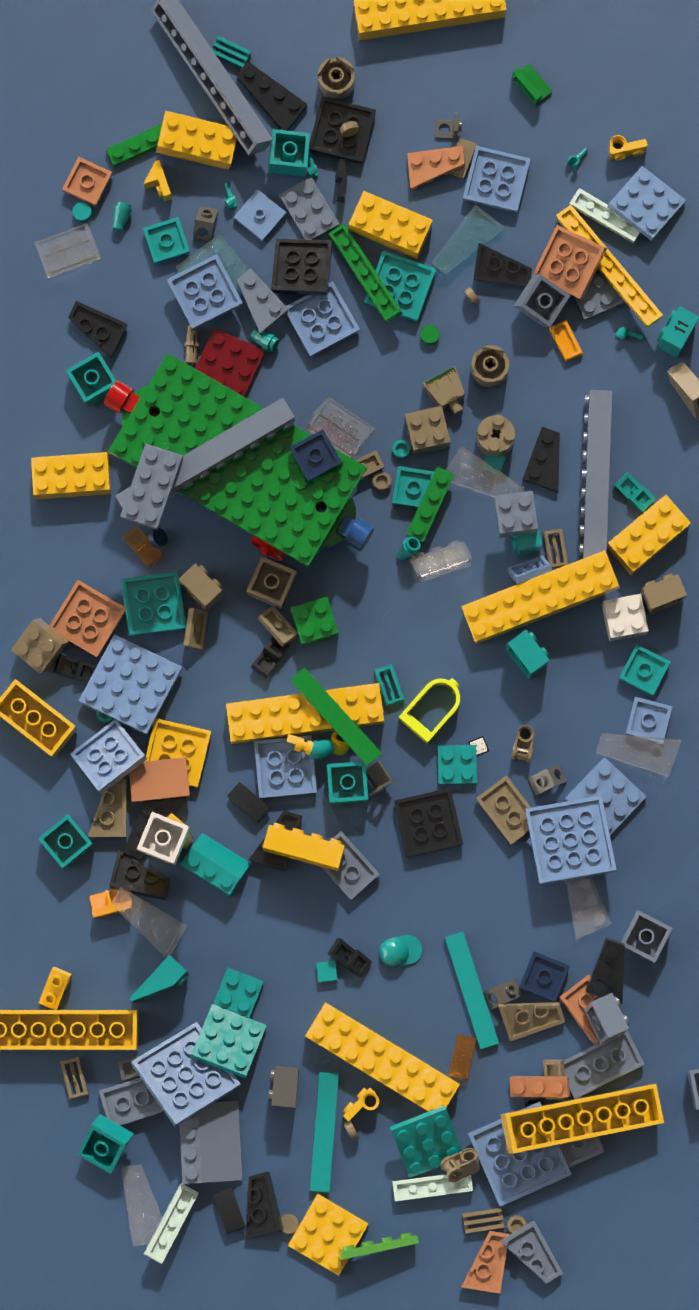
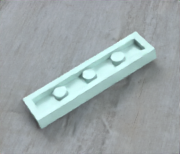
M580 188L569 203V206L572 205L577 211L631 243H634L640 234L637 229L608 208L607 204Z
M447 1174L392 1181L395 1201L473 1191L471 1175L457 1182H450Z
M184 1184L179 1185L144 1252L145 1256L160 1264L163 1263L199 1194L198 1192Z

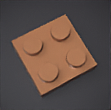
M78 157L62 191L97 207L113 173Z

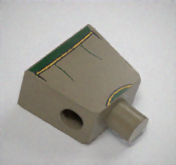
M455 366L423 382V389L437 406H442L443 410L449 407L453 415L464 410L459 401L464 399L465 393Z

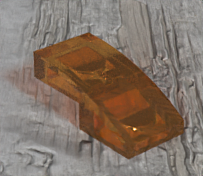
M137 525L122 537L148 569L163 557L160 551L150 544L148 537Z
M457 1034L448 1076L468 1079L476 1038Z

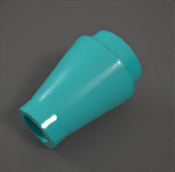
M117 201V204L114 205L112 228L123 231L132 212V205Z
M254 329L250 336L251 340L255 341L267 352H274L280 342L276 335L266 332L260 335L257 329Z
M415 537L405 538L397 552V557L404 561L417 554L421 547L420 541Z

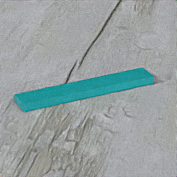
M464 932L447 936L445 941L479 1047L483 1049L499 1044Z
M319 1072L310 1191L330 1192L339 1078L337 1073Z

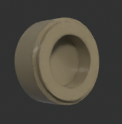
M355 121L344 123L340 127L343 137L353 136L360 130L358 123Z
M470 287L464 291V294L473 306L481 302Z
M386 472L376 473L372 480L373 487L380 492L387 491L391 486L390 475Z
M351 1120L344 1123L351 1140L358 1139V1133Z
M285 1214L281 1217L284 1228L281 1231L286 1234L294 1233L299 1226L297 1217L293 1214Z
M515 1215L509 1218L507 1229L512 1234L527 1225L523 1217Z

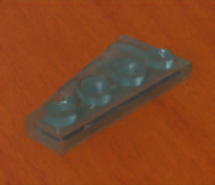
M475 205L430 265L445 276L477 251L478 243L484 245L505 227Z

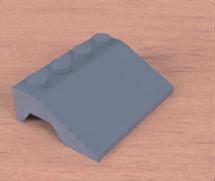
M238 1101L215 1102L179 1124L183 1184L243 1180Z

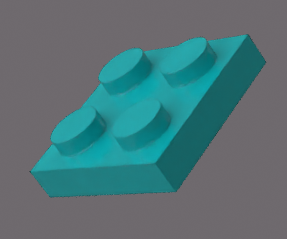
M179 217L143 228L155 265L190 254Z
M398 466L392 505L418 508L434 472Z
M636 644L619 679L653 696L670 661Z
M476 745L437 746L438 785L477 784Z
M227 967L213 1004L250 1018L264 981Z

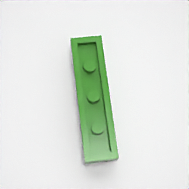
M411 1232L400 1234L399 1239L393 1240L392 1236L381 1238V1243L374 1244L372 1240L362 1242V1247L355 1248L354 1245L342 1247L343 1251L338 1252L339 1260L418 1244V1236H412Z

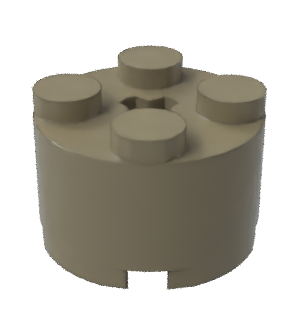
M342 57L326 59L318 69V87L321 93L327 98L339 101L352 93L355 86V72L352 64Z
M486 345L474 353L471 362V375L476 383L490 388L501 385L506 379L509 370V359L500 347ZM488 364H492L491 369H488Z
M502 415L485 418L480 423L476 435V445L483 455L490 457H501L508 454L515 439L514 426ZM492 435H498L499 439H497L496 437L492 438Z

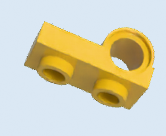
M616 135L610 140L608 155L610 160L615 159L616 161L623 160L629 155L640 156L646 152L648 144L646 139L627 143L623 136ZM619 143L622 148L615 149L613 144Z
M53 967L39 1004L57 1010L72 974Z
M364 1088L357 1095L359 1100L355 1104L350 1102L343 1110L345 1112L343 1117L350 1121L362 1107L367 1110L376 1109L379 1105V1098L375 1094L376 1092L371 1088L368 1090ZM367 1096L375 1097V1106H366L365 1098Z

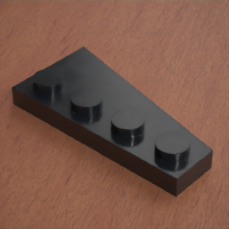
M249 61L237 74V79L254 96L259 105L265 109L281 130L289 131L307 107L306 102Z
M187 797L144 801L123 852L141 860L145 853L138 851L137 847L151 813L154 812L164 817H168L171 813L175 815Z

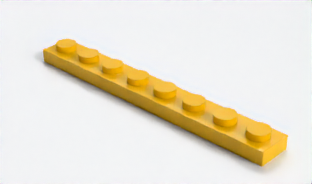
M572 205L556 215V219L565 229L606 247ZM607 249L598 266V270L647 328L651 327L663 318V314Z

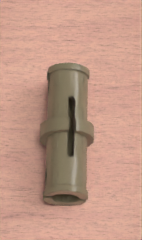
M188 325L186 327V342L184 343L186 348L185 363L196 365L197 348H199V327L192 330L191 326Z

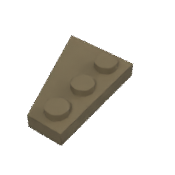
M121 779L102 794L88 838L127 837V779Z
M559 1002L498 1004L510 1041L565 1023Z

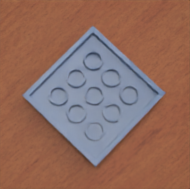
M114 634L84 689L79 703L148 735L183 668Z
M602 795L525 809L539 885L617 871Z
M197 1022L131 1062V1065L174 1127L236 1090L241 1085L234 1074L191 1058L192 1051L202 1030Z
M539 1101L521 1110L539 1107L542 1105ZM501 1119L468 1133L499 1206H503L572 1175L559 1144L508 1154Z

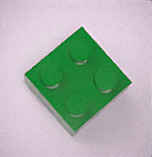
M328 597L291 607V613L302 647L339 636Z

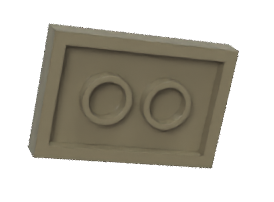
M507 775L476 798L477 802L510 845L529 832L525 809L531 807Z

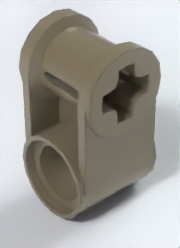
M523 725L517 730L511 760L518 759L527 761V763L531 762L534 730L531 726ZM523 729L528 730L531 735L530 738L522 739L520 731Z
M464 1149L452 1156H447L441 1161L440 1166L442 1170L446 1171L449 1181L457 1182L479 1171V1158L475 1149Z

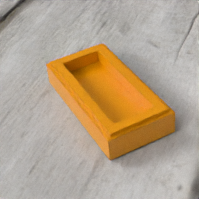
M567 320L549 328L565 362L583 354Z

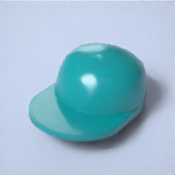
M412 935L389 938L381 944L379 949V956L382 962L390 967L413 964L422 954L420 941Z

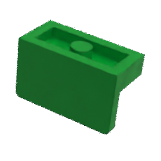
M527 64L521 70L518 67L513 71L512 79L535 106L552 93V89L530 64Z

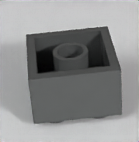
M275 1066V1070H271L270 1082H274L273 1090H269L268 1101L272 1102L271 1106L296 1108L299 1068Z

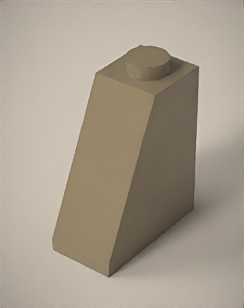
M681 362L667 371L669 381L692 415L699 421V379L684 362Z

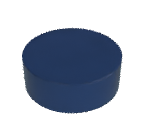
M153 529L149 532L148 539L153 547L160 548L167 543V535L163 529Z

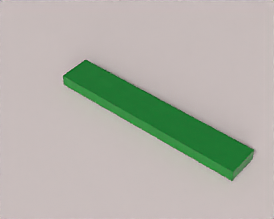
M342 224L328 233L385 322L388 324L402 315L401 309L346 225Z
M305 667L290 679L291 683L367 767L382 754Z

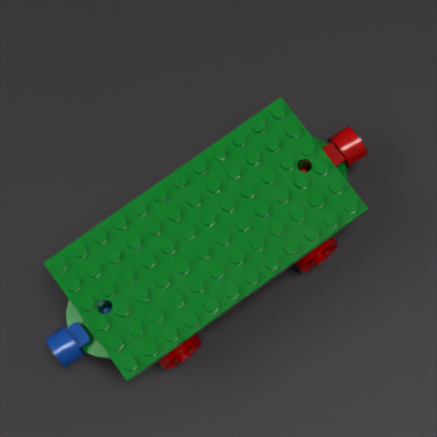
M167 353L148 386H144L134 393V389L120 381H116L109 389L104 405L119 414L122 413L123 427L108 452L135 468L138 467L145 444L184 456L264 408ZM294 425L287 430L281 429L276 432L277 435L270 440L264 439L257 448L253 450L247 449L240 458L228 460L223 468L211 470L210 475L204 479L198 478L194 480L193 485L177 490L178 493L252 534L251 544L258 548L263 555L271 556L280 561H283L285 556L288 555L307 567L310 566L316 554L319 555L322 548L335 546L344 539L345 544L361 552L374 531V527L359 518L356 520V506L353 500V496L357 491V485L366 472L367 467L335 449L342 464L308 482L289 447L311 435Z

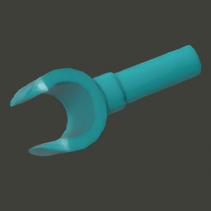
M584 148L576 156H570L566 166L572 164V171L576 170L581 157L588 152L587 148Z
M309 151L308 160L310 167L307 168V174L313 178L318 175V168L313 161L312 152Z
M227 182L225 183V188L229 198L224 201L230 210L237 206V202Z
M626 327L619 328L615 334L621 340H625L626 336L640 340L643 339V335L633 333Z

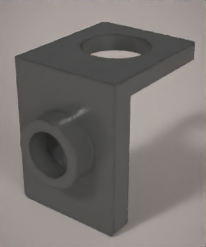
M455 113L454 120H435V138L457 139L458 132L462 131V121H458L459 113ZM441 125H448L450 128L449 133H440L439 127Z
M200 206L195 218L194 239L212 241L213 226L218 214L217 209ZM198 229H207L208 235H200Z
M380 760L366 769V772L377 787V789L368 794L369 797L382 791L394 782Z
M559 764L528 778L535 795H539L554 786L567 782ZM554 771L558 772L560 780L556 778Z
M512 978L483 992V995L490 1009L493 1010L498 1007V1004H505L522 996V992L515 978ZM491 993L496 995L497 1003L491 1000Z

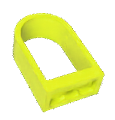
M452 678L450 680L436 679L429 682L402 712L398 720L428 744L457 711L460 703V693L458 690L460 685ZM443 685L453 691L456 703L435 729L430 732L409 712L432 687Z

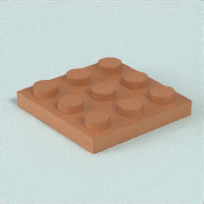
M556 225L533 275L541 274L566 293L582 300L607 248Z
M77 580L49 626L72 644L98 658L124 616L125 607Z

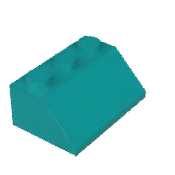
M203 833L192 845L181 862L182 867L230 897L251 863Z

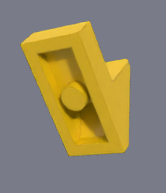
M157 160L144 182V188L148 189L156 186L159 197L163 196L166 202L172 200L160 161Z

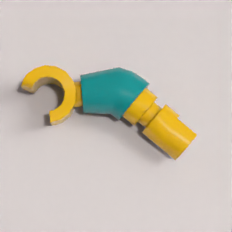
M336 731L332 733L330 739L314 740L313 742L309 740L305 742L303 738L290 734L287 737V742L295 744L294 751L301 752L302 750L304 754L309 755V758L322 759L331 753L344 755L349 750V746L345 742L337 740L338 734Z

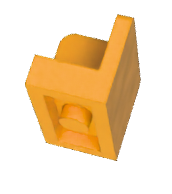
M117 889L106 890V892L89 897L93 918L95 919L132 909L129 893Z

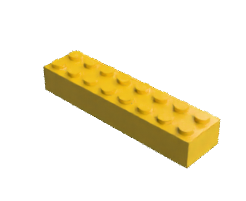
M353 0L359 41L505 18L507 11L505 0Z
M604 550L461 607L474 641L479 644L618 590L620 586L608 555Z
M379 683L325 690L358 727L384 724ZM302 694L226 704L232 745L257 740L288 737V734L299 736L335 731Z
M326 1002L305 1035L306 1038L428 1112L444 1105L447 1107L460 1085Z
M0 1010V1050H138V1011Z
M656 1084L500 1114L508 1154L664 1123Z

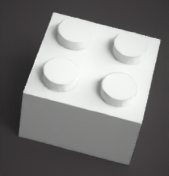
M641 594L603 601L602 610L609 642L647 635L649 630Z
M152 812L137 850L176 865L190 827Z

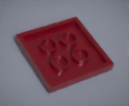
M214 328L195 369L245 397L266 350Z

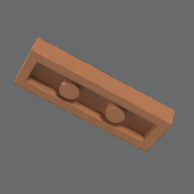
M511 1076V1097H569V1076Z

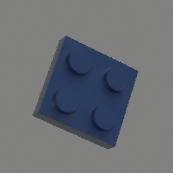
M323 429L289 447L308 482L342 464L341 459Z
M533 951L519 988L556 1002L570 966Z

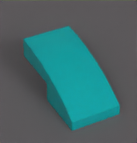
M628 472L613 485L641 512H644L656 499Z

